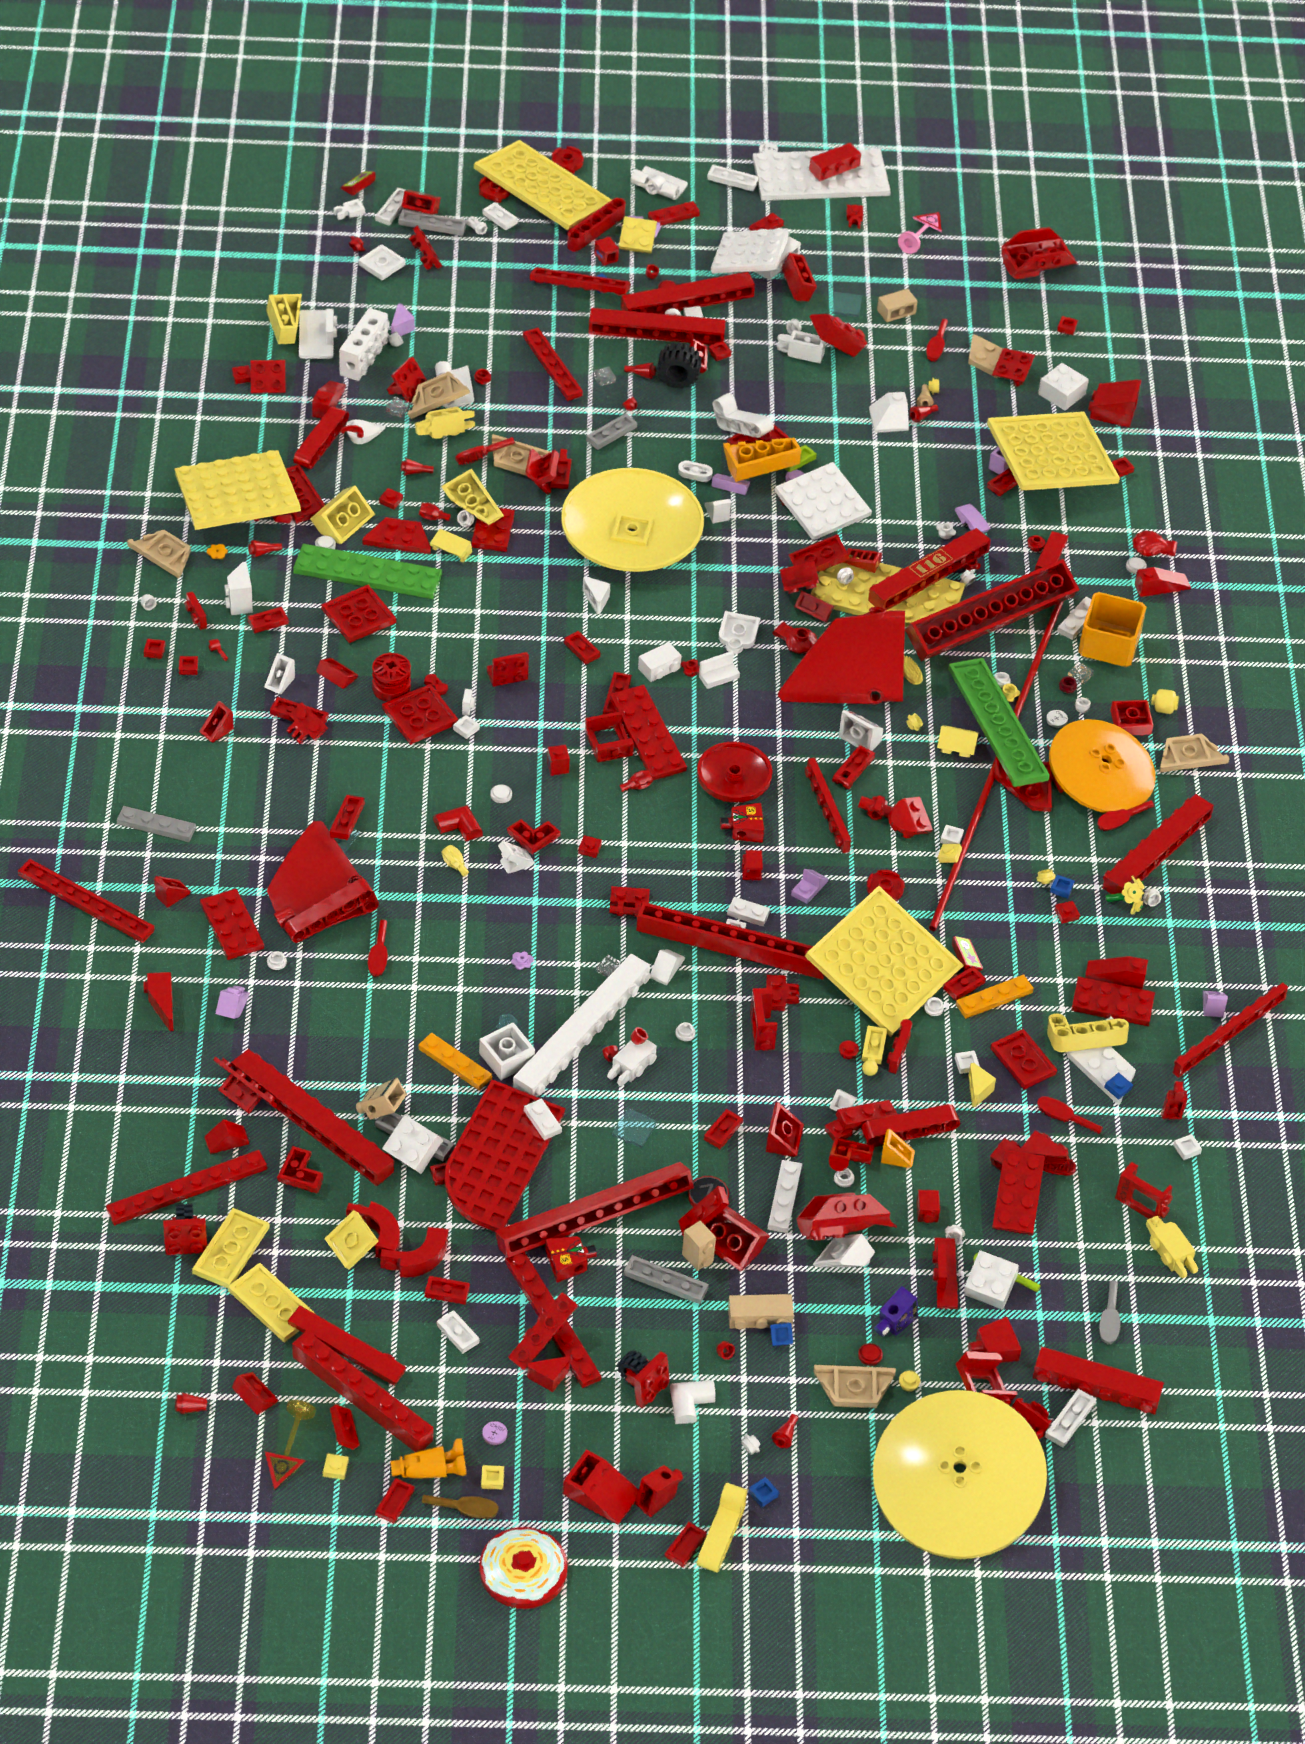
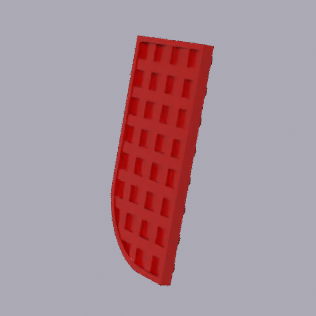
M493 1079L489 1083L447 1161L444 1180L448 1198L455 1209L470 1222L495 1232L507 1226L552 1137L543 1140L524 1112L525 1105L541 1098ZM543 1100L560 1124L566 1108Z

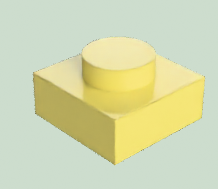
M942 844L937 857L939 863H957L962 851L961 845Z
M327 1454L323 1477L344 1480L349 1457Z
M482 1465L481 1489H503L504 1466Z

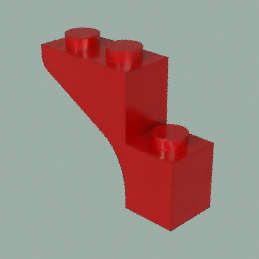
M1036 1130L1022 1147L1017 1142L1004 1138L990 1155L991 1164L999 1170L1002 1169L1005 1149L1045 1156L1044 1163L1065 1165L1069 1161L1068 1149L1063 1144H1056L1047 1134L1039 1133Z

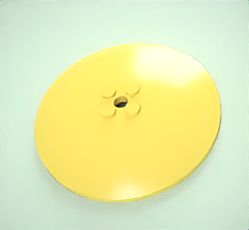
M619 468L595 474L574 487L563 504L561 522L567 540L585 558L607 568L641 572L664 568L686 557L700 541L704 528V515L695 495L676 479L647 469Z

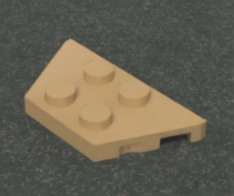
M974 334L972 336L968 364L992 375L1003 348Z
M448 371L418 385L416 395L412 400L413 408L408 411V416L410 419H413L469 394L470 390Z
M493 434L492 444L507 438ZM515 441V444L493 451L494 466L526 475L529 451L534 449L541 457L550 451Z
M166 530L143 535L141 540L133 541V539H129L127 541L128 547L177 578L181 577L191 552V546Z
M1203 734L1167 738L1159 771L1161 773L1227 764L1229 756H1223L1218 751V747L1211 743Z
M814 1365V1374L833 1406L877 1408L896 1372V1368Z

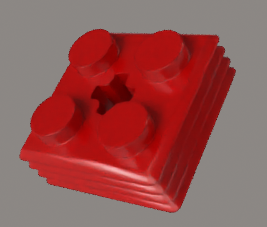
M1148 700L1112 701L1110 710L1114 725L1121 727L1131 735L1144 736L1152 734L1153 721Z

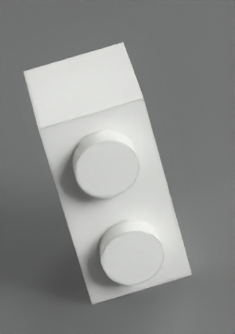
M668 642L640 655L638 669L652 682L680 669L682 655Z

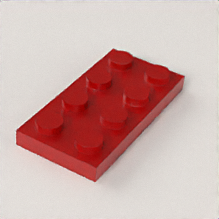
M237 888L200 899V905L227 960L264 949V943Z
M1078 976L1071 1011L1104 1018L1111 1016L1113 1019H1124L1129 1023L1149 1027L1155 992Z
M1004 1150L992 1229L1033 1235L1045 1156Z

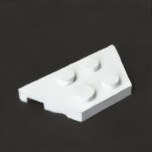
M1111 1046L1067 1052V1057L1117 1105L1121 1104L1122 1098L1118 1100L1104 1088L1105 1083L1118 1072L1128 1081H1132L1136 1070Z

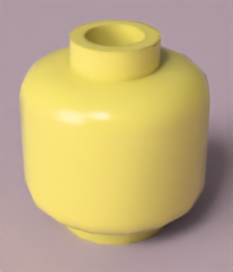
M1159 689L1156 695H1152L1151 705L1155 706L1156 712L1172 714L1174 710H1177L1179 696H1176L1175 691Z

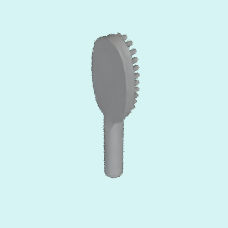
M1115 1280L1110 1281L1107 1309L1103 1311L1099 1324L1101 1340L1107 1345L1115 1342L1120 1331V1315L1115 1310L1118 1282Z

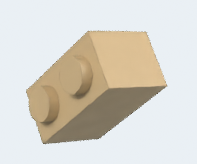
M909 289L879 297L877 311L886 322L916 314L918 301Z
M701 1221L684 1230L682 1255L697 1271L703 1267L710 1266L714 1261L716 1242L715 1235Z

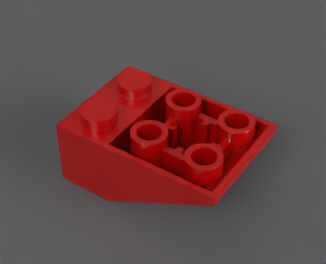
M587 1449L563 1481L564 1496L617 1525L620 1524L635 1503L639 1490L609 1462Z

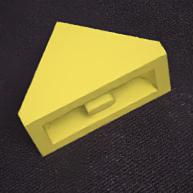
M970 1063L968 1077L972 1107H976L994 1091L996 1078L977 1064Z

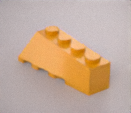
M795 438L772 439L771 442L758 440L756 443L750 444L738 442L737 445L723 443L728 469L735 482L800 464L801 448Z

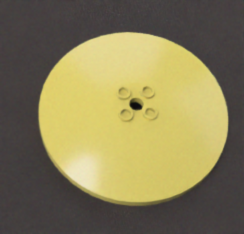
M964 1390L944 1391L925 1396L913 1402L898 1413L882 1434L875 1452L873 1484L878 1504L885 1518L906 1541L937 1556L954 1559H972L1004 1549L1017 1540L1030 1527L1041 1508L1046 1490V1461L1042 1446L1034 1430L1012 1407L983 1393ZM961 1463L965 1465L966 1470L963 1473H957L954 1470V1466Z

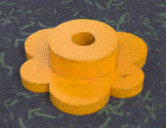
M213 544L211 548L207 549V554L212 559H223L225 554L228 553L223 544Z

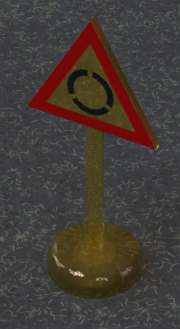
M289 1400L287 1403V1412L296 1418L284 1455L265 1452L274 1490L306 1462L303 1459L289 1457L300 1420L312 1419L316 1413V1408L305 1401Z

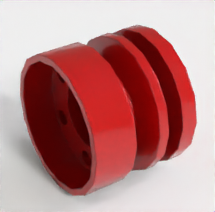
M386 653L374 660L372 665V690L378 699L388 702L410 692L411 664L405 656L398 653Z

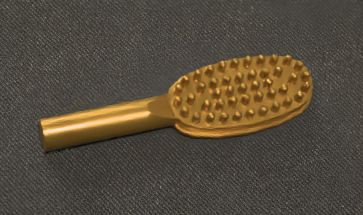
M423 1495L422 1498L423 1504L458 1509L461 1514L468 1517L471 1516L472 1518L492 1519L498 1513L497 1503L481 1497L468 1496L454 1500Z

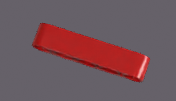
M622 198L612 199L569 230L567 234V248L570 251H579L621 221L625 216V200Z
M331 406L296 451L294 464L312 469L341 432L340 430L346 425L349 419V412Z
M946 1104L869 1120L861 1126V1130L867 1144L876 1147L884 1145L887 1129H891L905 1141L957 1129L961 1123L954 1106Z

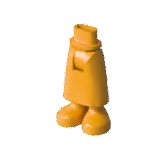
M462 1438L456 1439L453 1448L448 1452H444L443 1446L405 1455L404 1460L400 1456V1460L390 1461L392 1476L402 1475V1478L447 1477V1474L452 1473L459 1476L467 1475Z

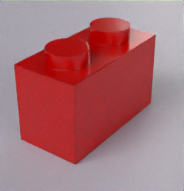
M406 190L404 191L401 207L432 215L438 214L441 197Z

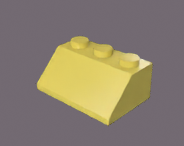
M352 486L341 491L310 519L320 534L330 536L336 543L342 544L372 518L375 513L358 488Z

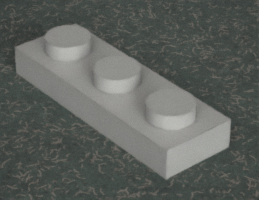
M625 413L588 434L586 441L599 450L637 428V422Z

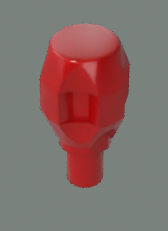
M429 502L422 503L419 510V515L430 521L437 519L449 521L451 514L443 512L435 504Z
M641 770L634 773L627 780L628 782L619 786L622 792L628 789H644L653 783V778L649 770Z

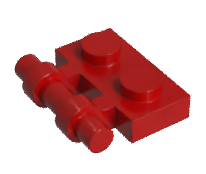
M611 886L609 913L617 914V916L625 914L637 917L642 903H649L650 889Z

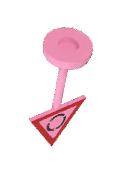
M940 212L914 216L913 219L925 225L917 233L905 231L899 236L898 244L901 250L908 254L915 253L920 247L918 236L928 227L941 232Z

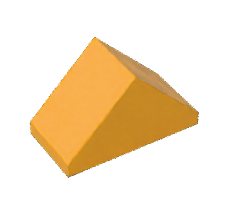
M887 1129L881 1163L906 1168L912 1167L915 1150L891 1129Z

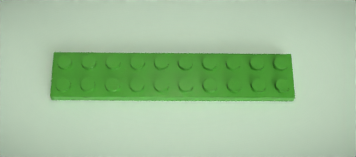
M984 658L949 664V672L1013 787L1049 781L1050 775Z

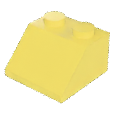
M942 725L937 748H940L942 753L952 754V751L959 752V756L970 758V754H975L979 732Z

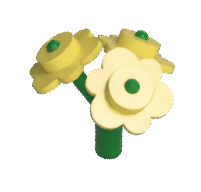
M1131 876L1134 884L1130 882L1125 883L1122 893L1106 895V901H1124L1133 905L1130 914H1135L1136 911L1139 912L1143 907V901L1141 900L1144 892L1142 889L1145 886L1143 885L1144 882L1139 878L1136 880L1134 876Z

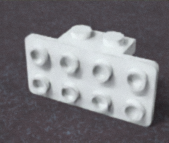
M333 309L300 311L299 358H333V338H337V327H334L337 326V316H334Z

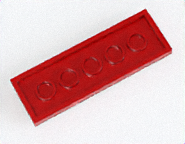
M645 685L611 693L610 700L617 712L621 711L622 724L629 737L632 738L634 747L646 770L650 771L653 780L687 771V765Z

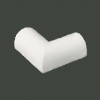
M713 1380L672 1383L670 1385L675 1424L697 1422L695 1404L715 1403Z

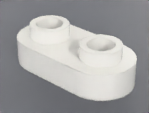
M682 461L678 466V473L684 478L707 482L712 479L713 470L708 465L692 461Z

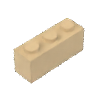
M792 1294L729 1296V1327L737 1329L770 1328V1325L791 1323L793 1325Z

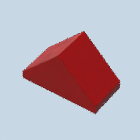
M218 701L199 732L210 742H215L234 730L233 712L221 701Z
M160 876L154 878L155 896L167 908L191 893L180 880Z
M225 1119L204 1136L210 1154L250 1144L244 1126Z
M566 1356L527 1363V1378L554 1392L569 1372L570 1358Z

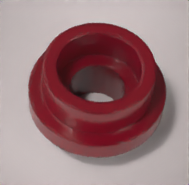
M1070 676L1063 677L1059 682L1060 690L1065 693L1075 692L1077 689L1076 680Z

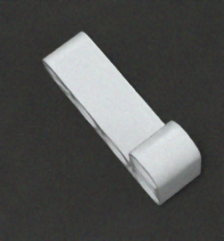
M726 393L713 401L717 424L723 430L760 438L774 429L773 421L769 417L738 410L736 401L730 393Z

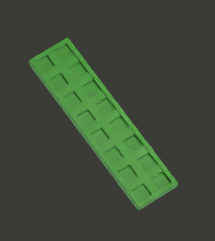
M302 544L293 573L359 586L369 585L375 589L434 599L442 576V569Z

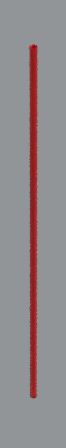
M1064 601L1056 604L1053 608L1014 708L1017 718L1020 716ZM995 759L962 841L961 854L957 863L953 864L930 923L929 929L931 931H936L994 783Z

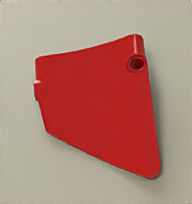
M877 606L871 607L869 612L863 615L834 619L778 692V697L783 702L879 704L881 702H903L905 611H886L885 608ZM876 691L879 692V694L873 695L872 692Z
M313 821L307 827L283 860L267 888V893L276 912L274 916L280 927L284 928L294 943L301 942L342 921L371 913L379 906L373 889L358 874L336 840L330 837V832L322 821Z

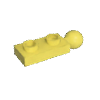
M867 1027L862 1061H864L862 1070L868 1076L875 1075L878 1071L877 1064L882 1062L887 1035L886 1028Z

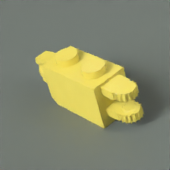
M458 406L431 411L426 414V420L415 423V431L418 435H430L435 439L446 435L455 436L465 432V429L475 427L474 421H464V419L474 417L475 414L474 411L470 410L462 411Z
M1158 1216L1148 1219L1146 1226L1151 1234L1150 1244L1159 1253L1162 1262L1171 1271L1175 1270L1180 1278L1187 1277V1271L1184 1266L1192 1274L1197 1273L1198 1267L1193 1260L1195 1249L1176 1223L1168 1222L1165 1224Z

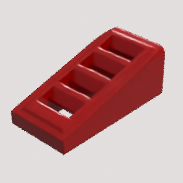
M848 548V556L852 555L853 557L843 562L875 573L881 563L882 553Z

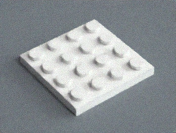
M776 228L772 230L724 232L711 266L712 274L777 270L789 236L788 229Z
M834 462L780 484L774 490L813 541L867 518L872 513Z

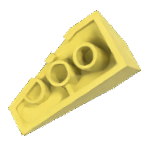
M472 469L441 486L452 502L487 525L504 516Z

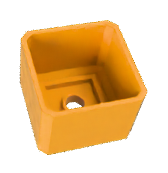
M1101 592L1094 593L1083 624L1078 650L1080 655L1123 667L1130 666L1142 632L1146 612L1144 603Z

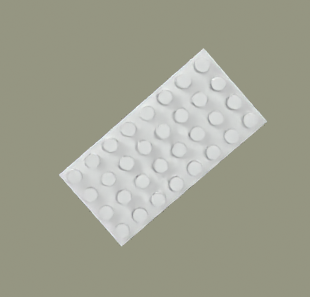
M858 149L861 152L859 167L819 181L809 171L810 157L824 153L827 150L753 153L755 173L759 177L758 188L761 201L890 196V187L881 149Z

